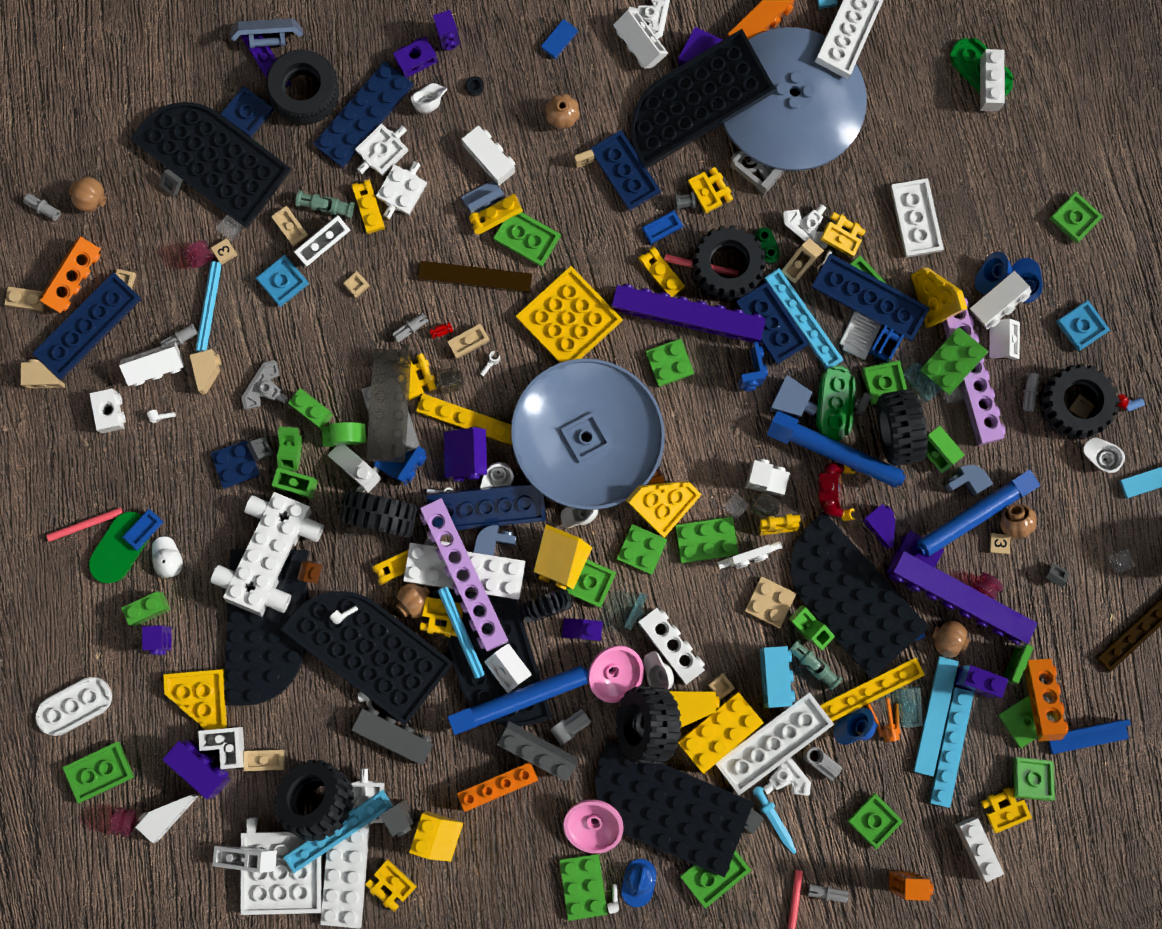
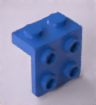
M754 342L750 349L754 372L742 374L738 381L739 390L744 389L745 392L753 391L756 387L762 386L766 376H768L766 364L763 365L762 357H764L763 348L759 346L758 342Z
M418 446L413 452L385 461L382 454H380L375 462V466L406 486L408 482L414 479L417 468L421 467L427 458L426 451Z

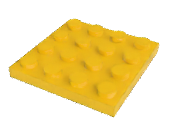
M572 266L516 315L521 324L559 363L582 359L623 321Z

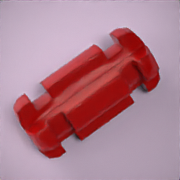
M447 322L446 325L441 324L436 326L435 329L430 328L429 331L431 337L435 339L436 336L441 337L448 334V332L452 333L453 328L451 323Z

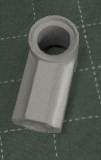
M581 709L568 719L562 720L552 727L550 731L559 744L563 745L573 738L577 732L588 726L591 721L583 709Z
M810 746L803 752L804 760L829 780L833 781L840 774L842 767L828 757L822 749ZM813 750L818 754L815 761L810 759V753Z

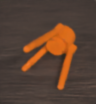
M886 698L889 724L884 725L883 730L871 705L867 704V708L872 711L874 721L878 725L879 737H884V742L900 740L899 704H895V724H893L890 699Z

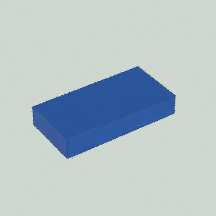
M563 19L542 44L541 49L556 60L578 33V29Z
M673 210L643 226L641 230L650 245L683 228V224Z
M148 509L122 538L138 551L164 521L151 509Z

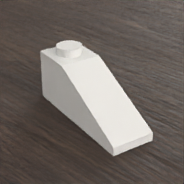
M337 445L328 454L337 465L368 493L381 480L377 472L346 445Z
M192 794L148 813H143L137 820L139 824L135 828L152 843L158 842L198 796Z
M214 846L213 866L257 873L275 871L277 850Z

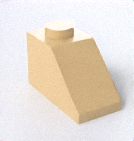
M808 239L782 269V273L795 284L824 250L814 241Z
M212 349L190 355L197 388L202 395L208 392L220 372L219 365H222L219 354H216Z
M30 359L28 362L21 363V386L26 389L65 388V384L40 360Z

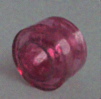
M206 241L193 243L184 250L183 255L188 260L191 268L201 267L214 257L212 250L208 249L209 245Z
M982 572L979 576L981 581L976 580L973 583V587L977 591L994 600L998 598L996 593L1001 594L1005 589L997 578L985 572Z
M118 807L111 820V834L117 836L121 832L122 837L128 838L135 827L136 810L129 809L126 812L125 808Z

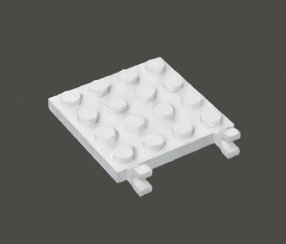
M258 818L247 819V832L241 833V847L277 850L275 871L257 873L241 870V915L321 913L322 855L293 874L283 856L307 840H303L289 831L256 832Z

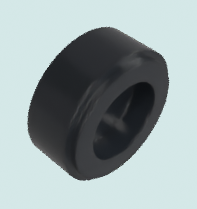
M473 76L466 81V91L469 95L479 96L483 93L484 83L481 78Z

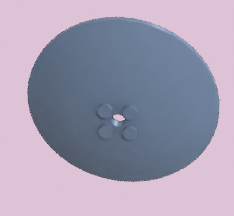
M785 27L768 30L749 39L777 92L723 123V126L734 144L756 162L784 171L814 169L840 156L858 135L866 114L867 95L865 83L857 64H855L850 77L846 79L815 62L826 38L825 35L808 29ZM797 89L800 95L794 97L789 91Z
M575 359L548 368L534 378L526 387L518 400L513 414L511 441L513 452L521 471L532 486L541 494L566 507L580 510H600L625 502L638 486L646 485L650 481L662 458L665 431L663 418L655 398L635 375L607 361ZM588 433L591 436V441H582L581 434Z

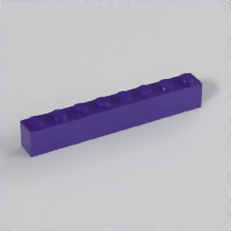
M628 284L617 285L612 303V309L615 312L745 342H758L759 345L766 318H762L763 316L760 314H744L742 310L733 309L731 311L721 305H714L713 307L703 301L691 302L685 297L678 296L674 298L664 292L656 294L646 288L638 290Z
M897 551L887 571L893 575L892 578L901 583L905 581L910 584L909 588L920 592V590L925 592V596L934 601L937 599L942 601V605L948 609L953 610L955 608L959 610L961 616L968 619L970 617L974 618L976 624L985 628L989 626L993 629V633L1002 637L1003 635L1009 637V641L1016 645H1020V643L1028 644L1038 624L905 551Z

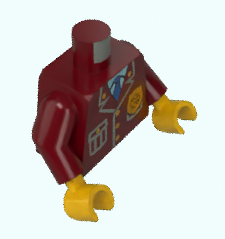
M840 463L827 464L824 468V473H819V502L821 508L824 509L826 514L842 518L843 521L855 520L851 516V513L855 512V510H843L841 508L842 472L854 474L856 471H852L851 468Z

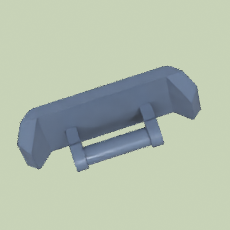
M291 18L239 21L233 25L229 34L230 39L236 41L240 35L249 34L250 48L274 45L286 46L284 32H294L297 36L301 37L303 29L298 22ZM280 33V38L254 39L253 34Z

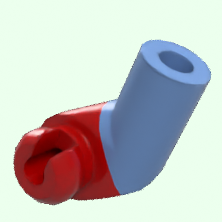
M1125 394L1117 396L1119 397V404L1117 406L1126 411H1132L1145 405L1142 397L1131 401L1125 397Z

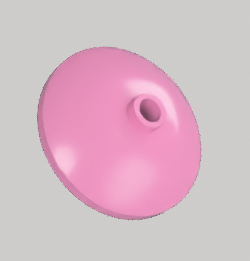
M617 645L604 649L594 658L588 671V683L591 691L602 701L609 703L620 702L628 690L633 687H640L644 675L643 662L640 656L629 647Z
M584 800L578 802L568 810L565 816L564 831L566 837L576 848L584 852L594 854L607 852L613 849L622 838L624 827L620 814L615 808L603 801Z

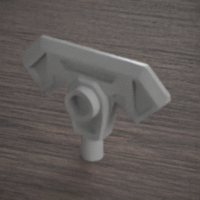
M275 360L261 365L241 399L245 410L260 407V396L274 401L279 400L284 404L287 402L288 397L282 394V391L271 381V379L280 376Z

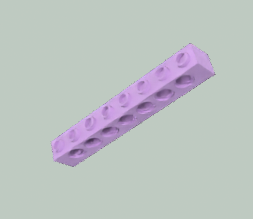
M965 298L966 305H967V309H968V307H969L968 301H967V299ZM967 309L959 313L960 319L953 316L942 322L947 339L960 327L979 343L978 335L974 334L973 318L971 315L969 316ZM984 358L975 367L976 372H970L960 383L978 446L997 442L1005 438V428L999 420L1000 410L994 403V390L992 387L990 388L988 382L989 373L983 365ZM978 383L981 386V391L975 390L973 384ZM979 401H983L986 404V409L980 408ZM984 419H988L991 422V428L985 426Z
M442 498L421 507L422 513L419 516L423 524H428L430 531L427 532L432 543L436 541L438 546L436 553L439 559H444L447 565L444 567L448 578L452 577L455 582L452 587L456 595H461L463 602L460 604L464 613L469 612L471 620H469V624L472 630H477L480 636L477 638L481 649L485 648L488 652L509 642ZM436 518L443 519V525L439 528L433 526V521ZM450 536L451 543L449 545H442V537ZM452 553L460 555L458 562L451 563L449 561ZM460 571L468 572L466 580H458L457 575ZM470 588L476 590V596L472 599L466 597V591ZM477 606H482L485 609L484 614L480 617L474 615V609ZM485 624L493 626L491 634L486 635L482 632V627Z

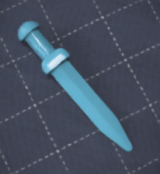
M755 787L753 795H756L760 801L762 813L767 815L783 844L795 854L796 850L792 838L776 813L774 803L768 801L762 787Z

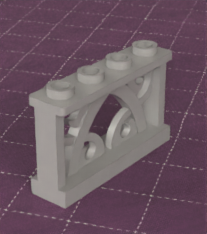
M736 151L730 159L732 160L730 167L756 186L764 195L785 172L784 170L765 167L753 159L747 162V164L752 165L756 163V166L750 169L745 168L742 160L748 156L742 151ZM758 170L764 182L752 173Z

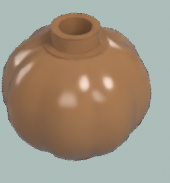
M568 94L553 96L545 106L547 122L557 129L571 128L580 117L578 102Z
M83 177L79 181L73 182L69 190L73 205L83 212H93L99 206L103 207L107 200V197L104 196L103 185L92 177Z
M1024 504L1011 505L1001 513V530L1011 538H1025L1036 529V513Z
M415 583L406 584L397 593L396 601L398 604L396 608L404 617L410 616L412 619L423 617L425 599L429 597L431 592L425 585L421 587Z
M956 621L945 622L940 628L936 626L932 637L935 638L936 650L942 656L949 658L958 656L959 652L964 653L970 639L966 638L967 630Z

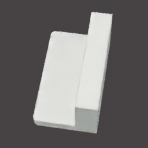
M1013 319L1000 320L995 327H990L989 357L992 359L1003 357L1011 360L1019 359L1020 322Z
M509 644L496 651L484 661L507 693L531 676V672Z

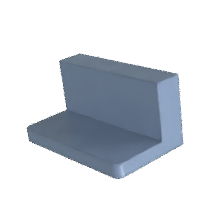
M494 180L462 196V200L470 214L479 213L504 199L503 191L501 188H498Z

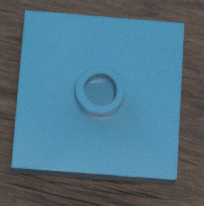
M285 254L256 277V280L279 307H282L309 285V282Z
M1089 300L1056 321L1078 352L1110 331Z

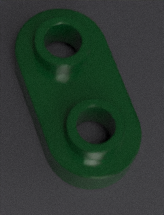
M766 227L759 228L755 233L754 240H759L762 245L761 250H764L765 264H774L780 257V251L773 232ZM761 234H766L767 238L763 239ZM772 251L774 255L769 256L767 252Z

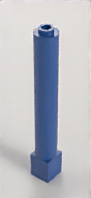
M777 411L767 436L785 444L791 441L894 488L897 485L902 486L906 475H903L904 470L797 424L798 419L780 411Z
M1031 470L1024 472L919 539L916 546L918 553L925 557L931 556L1041 485Z
M580 665L448 716L453 733L454 735L460 734L588 684V670Z

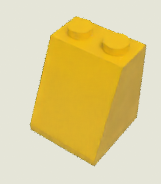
M546 524L534 572L540 575L539 579L549 583L551 580L556 582L555 586L566 590L567 587L573 590L592 547L581 538Z
M669 691L678 703L677 708L681 714L679 716L681 727L716 712V708H719L720 701L719 696H716V692Z
M429 811L423 812L409 853L431 860L451 861L463 822Z

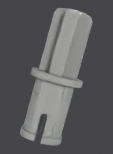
M30 193L24 196L23 202L35 209L38 214L42 213L54 221L59 218L61 211L47 204L46 200H40Z
M421 312L418 316L409 322L406 321L405 325L392 333L394 339L400 342L410 334H415L417 329L429 322L428 319Z
M190 324L188 327L179 332L175 331L174 335L161 341V346L176 342L177 345H183L184 341L197 335L198 331L193 324Z
M1027 374L1026 388L1023 390V393H1025L1024 411H1034L1036 395L1039 394L1037 391L1039 374Z
M809 884L808 897L822 898L827 902L828 900L846 903L849 897L848 891L830 888V885L824 887Z

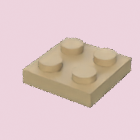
M761 576L744 612L780 629L796 593Z

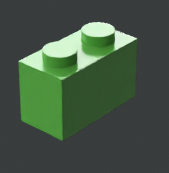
M301 388L288 402L292 408L321 430L333 416L327 408Z
M941 426L927 435L926 456L941 474L965 455Z
M277 467L272 487L313 499L318 481L313 477Z
M157 591L122 607V611L128 625L136 627L170 611V607L164 593Z

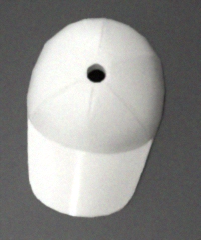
M435 83L429 84L411 96V102L417 111L428 114L439 107L441 97L447 91V87Z
M1092 438L1083 447L1085 456L1102 471L1115 473L1125 462L1124 452L1118 446L1105 440Z
M504 462L491 464L487 468V475L483 476L480 488L511 485L514 478L512 469Z
M566 507L561 512L563 527L568 529L577 525L589 524L598 515V510H580Z
M169 537L157 538L152 544V563L157 575L166 579L177 576L183 568V563L175 542Z
M656 651L648 653L644 657L643 662L650 687H661L669 690L674 683L672 668L662 662Z

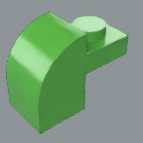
M353 422L329 424L328 427L322 428L323 447H333L341 444L354 446L366 443L365 424Z
M279 427L278 468L298 471L302 447V437L299 436V428Z
M803 605L789 618L796 627V630L820 650H823L835 637L826 625L816 620Z

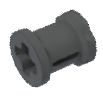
M694 192L684 195L675 194L676 210L686 207L696 208Z

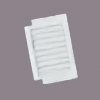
M854 311L839 343L844 346L842 350L865 360L881 325Z

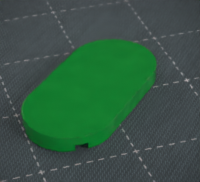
M962 38L951 49L950 61L961 76L980 94V57L988 48L978 39ZM1004 65L1006 97L1013 88V75Z
M839 365L827 368L820 378L816 425L819 433L836 441L844 439L851 432L856 391L854 377L851 376L850 371L846 367Z
M125 512L113 521L89 561L90 572L96 580L110 584L122 580L127 575L148 540L137 551L122 537L142 516L141 514Z

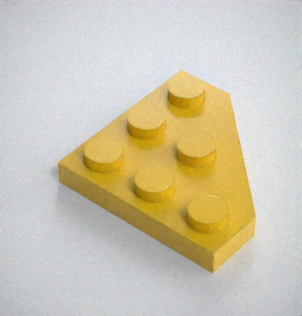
M922 268L911 274L918 301L930 307L924 319L926 328L933 327L967 309L962 290L931 269Z
M681 481L638 486L625 501L660 536L665 538L702 494L690 482Z
M224 669L163 674L164 694L197 721L205 730L227 728Z

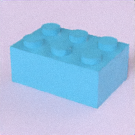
M788 646L759 649L764 708L792 706V702H795V692L791 690V682L794 681L793 670L789 669V662H792L791 650H788Z

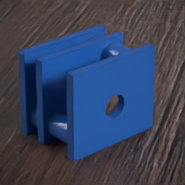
M885 325L868 355L873 354L875 359L878 357L884 360L885 363H888L904 335L899 336L893 332L894 329L889 330L887 325ZM882 335L887 336L884 342L881 344L879 350L876 349V346L880 341ZM890 338L896 341L890 354L887 355L882 350Z

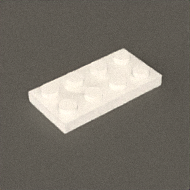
M928 178L892 184L890 189L905 257L942 252L944 248Z

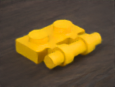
M716 167L709 170L712 175L709 178L703 172L688 180V184L705 214L722 206L720 198L724 197L727 203L733 200L730 188L726 187L722 180L723 176L721 173H718ZM716 183L720 191L716 192L712 184Z
M833 212L830 219L834 220L835 224L832 222L827 223L820 240L852 258L855 256L862 241L856 235L858 234L862 237L866 230L861 228L860 224L847 220L846 216ZM842 226H844V227H846L847 229H849V232H847V231H845L844 229H842Z
M423 354L416 356L418 363L413 365L411 358L393 365L407 401L424 394L422 388L424 386H428L429 391L437 389L434 383L436 381L434 375H431L428 367L429 362L425 360ZM422 370L424 379L419 381L416 372Z
M785 514L783 517L768 516L767 519H761V524L758 528L759 536L798 531L800 515Z
M426 597L422 616L430 619L429 623L421 622L420 630L427 631L429 634L439 633L445 634V637H457L442 600ZM454 602L462 619V606L460 603ZM436 619L447 621L446 627L435 625Z
M1008 787L1002 793L995 796L993 794L989 795L987 799L981 801L984 809L989 806L993 809L992 812L986 815L994 833L1001 832L1032 818L1025 800L1016 801L1014 798V788L1010 789ZM1007 799L1009 805L1000 808L998 803Z
M389 859L374 874L379 879L378 883L375 884L370 879L365 884L370 889L369 892L373 896L376 895L384 902L383 905L386 908L389 907L393 912L399 907L394 902L396 897L404 902L417 887ZM383 885L392 892L390 896L381 889Z

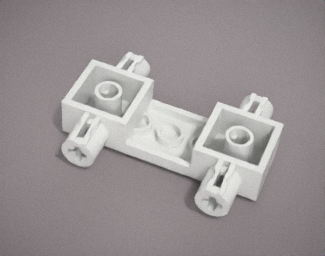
M276 492L273 493L269 502L252 495L247 502L245 513L261 520L236 572L218 565L211 577V583L227 589L223 596L226 602L262 617L267 606L282 613L285 612L290 603L291 595L276 589L279 582L277 579L292 546H296L300 536L318 542L324 525L309 519L312 513L310 506ZM288 517V520L281 521L282 518ZM254 586V588H255L254 591L251 590V591L249 592V591L247 590L249 587Z

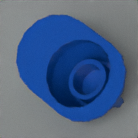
M998 251L990 254L977 273L975 288L979 293L988 294L1012 273L1011 262L1008 261L1004 253Z
M1022 258L1013 264L1012 272L1015 271L1030 286V297L1022 302L1030 303L1035 301L1042 293L1041 269L1035 260Z
M861 708L839 720L834 727L833 736L836 742L842 745H848L858 740L866 741L874 735L878 725L874 721L872 711L867 708Z
M636 859L627 866L621 894L623 900L632 907L646 905L653 895L656 870L650 861Z

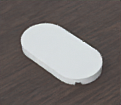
M84 678L42 701L36 713V724L46 734L53 736L63 735L104 713L111 704V689L100 678Z

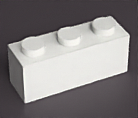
M627 10L613 24L617 35L624 39L628 50L634 53L641 67L654 68L668 54L637 10Z
M986 49L980 57V111H999L1005 103L1004 50Z
M478 125L461 139L462 145L499 186L515 173L514 165L516 164L510 156L506 157L503 154V149L499 143H494L490 139V133L486 129L482 130Z
M337 215L295 249L294 252L308 266L347 234L350 229Z
M1014 271L973 305L970 310L976 319L988 330L990 327H995L1005 314L1009 315L1012 313L1018 303L1024 302L1030 297V286Z
M172 342L122 359L119 366L127 385L134 384V386H138L150 378L156 380L165 373L170 372L173 374L179 372L183 368L184 361L176 342Z
M970 817L955 824L980 880L987 883L1004 875L979 819Z

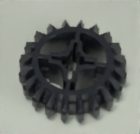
M560 590L529 600L520 606L522 618H524L525 622L531 623L569 610L572 607L571 596L568 590Z

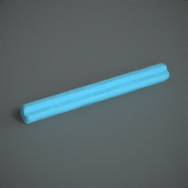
M215 261L210 263L195 348L197 352L206 351L221 271V264Z
M442 587L438 590L440 598L475 678H480L484 675L482 666L448 587Z

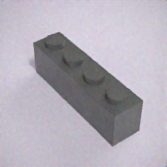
M368 707L367 710H361L352 731L420 765H424L434 743L430 742L431 737L422 733L418 736L413 733V728L407 725L400 727L395 724V719L388 716L384 719L378 716L379 712L373 708Z
M510 721L505 726L497 743L498 746L565 782L569 780L577 765L578 758Z
M406 800L380 815L392 837L396 834L400 837L415 827L414 823L417 821Z

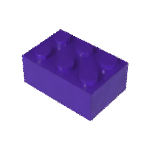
M188 740L178 741L162 759L206 800L215 798L231 780L228 777L229 773L225 769L218 768L213 763L214 759L207 753L202 754L199 751V746L192 740L190 742Z

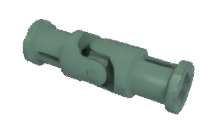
M302 190L298 191L295 201L296 207L304 206L311 208L313 211L320 210L331 215H345L349 219L352 218L354 213V202H341L337 198L327 196L321 198L319 194H306Z
M797 639L788 650H791V653L800 660L799 663L801 665H807L808 671L818 680L821 679L829 687L830 691L835 689L843 678L836 676L823 660L815 657L814 652L804 647L800 643L801 640ZM822 664L823 667L821 671L816 674L815 671L819 669L820 665Z

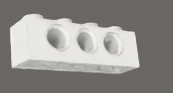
M656 608L641 619L638 624L682 682L687 685L705 671L703 668L705 664L699 656L694 657L691 653L693 648L686 640L684 642L679 637L681 633L675 625L671 626L668 623L667 619L669 617L663 609L659 611ZM662 624L665 626L666 632L664 635L656 633V625ZM669 640L677 642L678 648L675 651L668 649L667 643ZM682 655L689 657L690 663L688 666H682L679 663V658Z

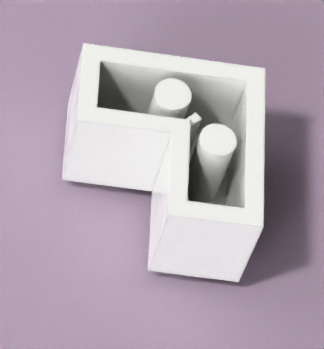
M760 458L758 461L754 460L749 469L745 488L783 497L790 472H786L785 468L779 466L773 468V465L769 464L770 461Z
M243 727L198 731L199 751L219 749L220 769L244 767Z

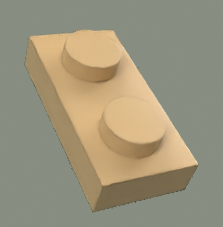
M287 206L271 216L293 247L309 238Z
M8 287L4 305L44 312L45 305L38 301L43 291Z
M480 323L447 342L456 359L488 343L490 339Z
M285 750L244 751V771L285 770Z

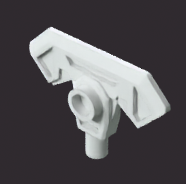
M651 0L653 6L640 5L638 8L629 7L628 10H637L643 20L649 23L648 26L657 39L663 36L670 0Z
M820 204L816 210H812L802 219L799 210L783 212L784 225L806 242L808 239H811L822 249L828 247L827 243L820 240L823 232H817V228L823 218L822 213L826 210L824 205Z
M790 757L778 766L779 768L769 779L770 783L763 787L764 791L769 794L774 789L779 790L792 784V794L809 796L811 782Z

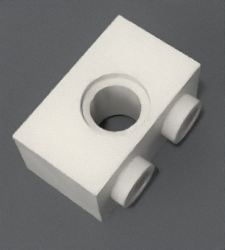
M114 389L90 393L96 430L100 433H107L124 429L123 423L126 422L124 412H121L120 408L122 404L120 393ZM112 406V412L106 415V409Z

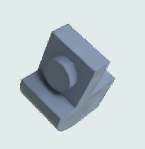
M965 465L956 470L958 474L948 479L949 484L944 487L949 493L965 484L971 495L974 496L991 486L993 482L982 468L976 465Z
M498 525L488 526L477 536L474 553L494 556L496 543L516 546L517 537L513 536V532L502 531V534L498 533Z

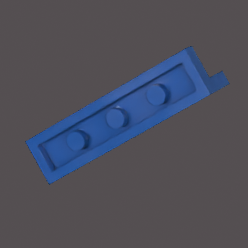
M1121 719L1068 730V733L1062 740L1048 741L1050 753L1057 754L1129 739L1126 726L1131 725L1130 719Z

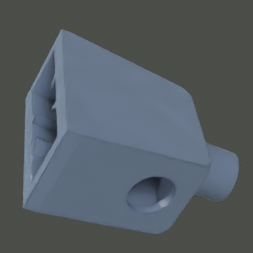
M786 375L769 411L774 413L780 411L799 419L803 412L814 416L818 405L809 401L812 395L809 389Z

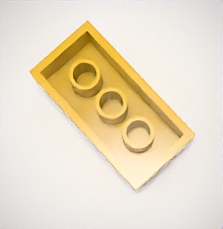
M736 692L720 705L715 713L707 716L682 737L678 743L699 771L704 774L764 722L741 694Z

